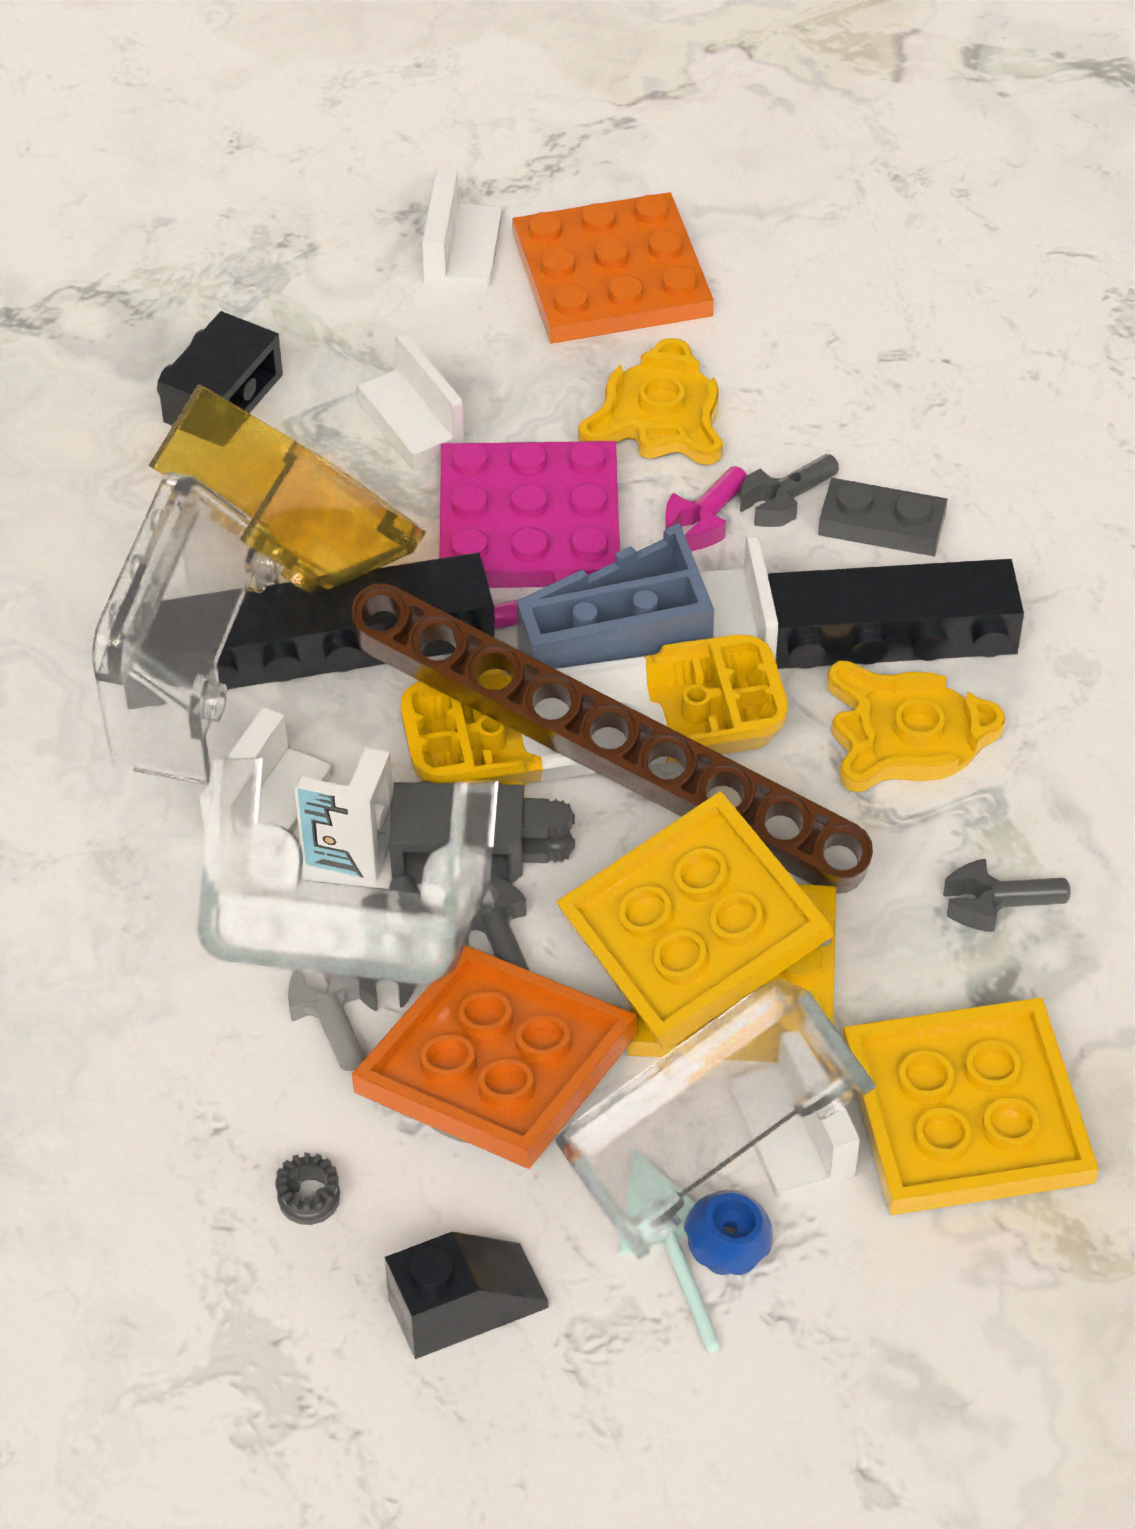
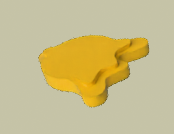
M676 338L663 339L652 350L641 355V364L633 366L624 372L620 364L611 373L605 387L604 404L596 413L580 423L578 426V441H616L617 443L625 438L633 439L638 442L639 454L645 458H657L669 453L680 452L699 464H714L720 461L723 456L722 439L712 426L717 418L719 388L716 379L713 376L709 381L707 377L700 373V363L692 356L691 349L685 341Z
M838 661L830 667L827 673V688L830 693L854 709L836 714L832 720L831 727L833 737L848 751L840 765L839 781L844 788L852 792L866 791L881 781L891 779L920 782L940 780L956 774L968 766L983 747L1000 738L1005 724L1004 712L998 704L980 699L969 691L965 699L959 693L946 687L947 678L945 676L931 672H905L895 675H883L868 671L849 661Z

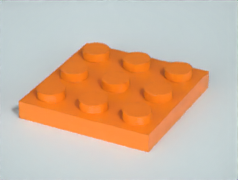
M671 192L655 195L649 194L642 197L594 203L587 206L539 212L512 218L513 237L550 344L713 316L714 299Z
M464 945L352 1073L354 1093L530 1169L638 1035L637 1014Z

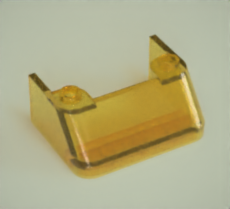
M201 384L197 385L149 464L154 470L199 494L213 506L208 515L220 524L236 533L240 531L243 524L247 526L239 540L284 565L285 567L280 574L309 593H313L317 585L329 590L414 553L427 532L326 458Z

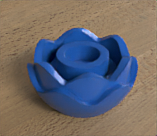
M722 1190L708 1194L698 1200L691 1208L684 1222V1231L688 1235V1246L693 1257L698 1263L706 1266L713 1273L719 1275L746 1274L765 1256H768L771 1251L773 1229L770 1218L764 1208L747 1194L733 1190ZM724 1227H730L736 1232L733 1234L727 1233Z

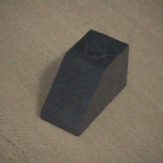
M452 1231L384 1257L388 1301L415 1359L549 1308L548 1299L520 1243Z

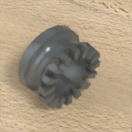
M304 1153V1157L300 1158L298 1154L292 1156V1161L286 1160L283 1162V1168H279L277 1171L275 1186L278 1193L277 1200L280 1210L289 1220L298 1224L313 1225L324 1222L334 1214L340 1203L339 1176L337 1175L336 1167L331 1165V1161L328 1158L323 1160L322 1155L317 1153L315 1157H311L310 1153ZM316 1180L325 1185V1187L317 1189L316 1195L313 1196L311 1201H309V1197H304V1201H301L299 1196L293 1197V1194L300 1192L302 1181Z

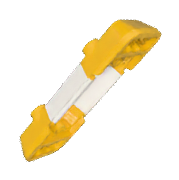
M735 634L666 644L662 646L659 653L653 655L556 668V670L721 755L763 748L779 732L787 719L788 702L774 654L767 643L751 635ZM500 669L488 670L478 678V682L483 687L491 690L502 689L512 681V677L505 675ZM421 681L415 682L408 687L401 697V717L410 762L415 773L422 781L457 784L496 782L507 785H524L525 787L526 783L596 773ZM546 698L540 701L534 708L537 714L549 720L558 719L569 711L567 704L556 698ZM623 744L602 746L601 748L616 749ZM665 756L653 760L650 765L675 761L679 765L681 763L675 758Z

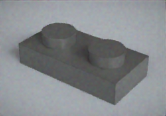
M831 477L819 518L818 535L935 557L946 515L948 498Z

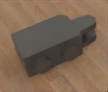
M429 781L418 783L394 782L389 839L392 880L399 875L406 874L413 878L415 884L462 885L465 880H468L469 885L489 886L488 874L493 873L512 884L522 877L523 863H548L549 861L556 863L557 861L563 862L564 859H569L572 850L575 849V839L572 838L570 833L572 825L575 824V814L572 813L570 803L566 804L564 800L557 801L555 799L550 801L546 798H524V785H507L496 782L483 784L432 783Z

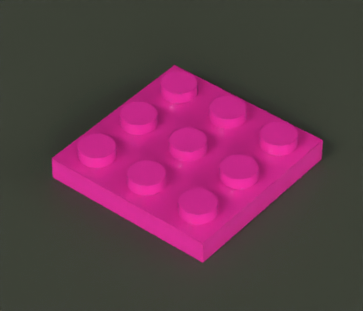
M616 441L441 443L439 558L480 552L489 588L547 587L553 584V571L566 570L578 572L583 569L586 574H591L615 562V553L620 551Z

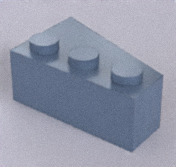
M680 523L665 529L663 539L639 551L630 546L615 553L614 563L587 575L582 569L516 601L518 650L554 669L653 655L659 653L662 646L666 644L713 638L714 607Z

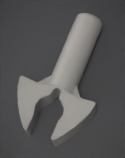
M321 956L322 973L328 984L327 994L322 995L319 990L308 987L300 965L297 964L292 973L288 990L291 1020L294 1022L308 1015L319 1018L340 1067L345 1071L355 1070L366 1057L343 1007L346 1002L360 999L359 980L351 971L338 962Z

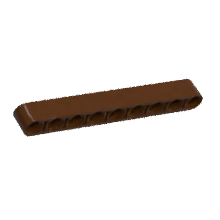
M385 583L372 584L362 589L355 597L352 605V619L356 640L361 649L372 657L681 817L708 799L707 793L717 786L730 787L739 794L742 801L735 807L736 810L787 872L812 885L837 886L836 894L847 893L857 888L863 881L871 862L873 847L867 832L856 823L395 586ZM380 611L391 612L399 618L392 628L385 631H376L366 625L368 618ZM434 640H444L455 647V651L451 656L444 660H432L422 654V649ZM490 669H500L507 672L512 677V681L502 689L491 690L483 687L478 682V678ZM546 698H556L566 703L569 711L558 719L549 720L537 714L534 708L540 701ZM612 727L621 731L627 740L616 749H604L595 744L591 737L601 728ZM668 756L680 762L684 771L674 779H662L652 773L649 765L659 757ZM774 816L789 817L798 826L799 834L787 840L775 838L766 829L765 822ZM837 845L847 847L857 858V865L849 870L835 869L824 858L825 849Z

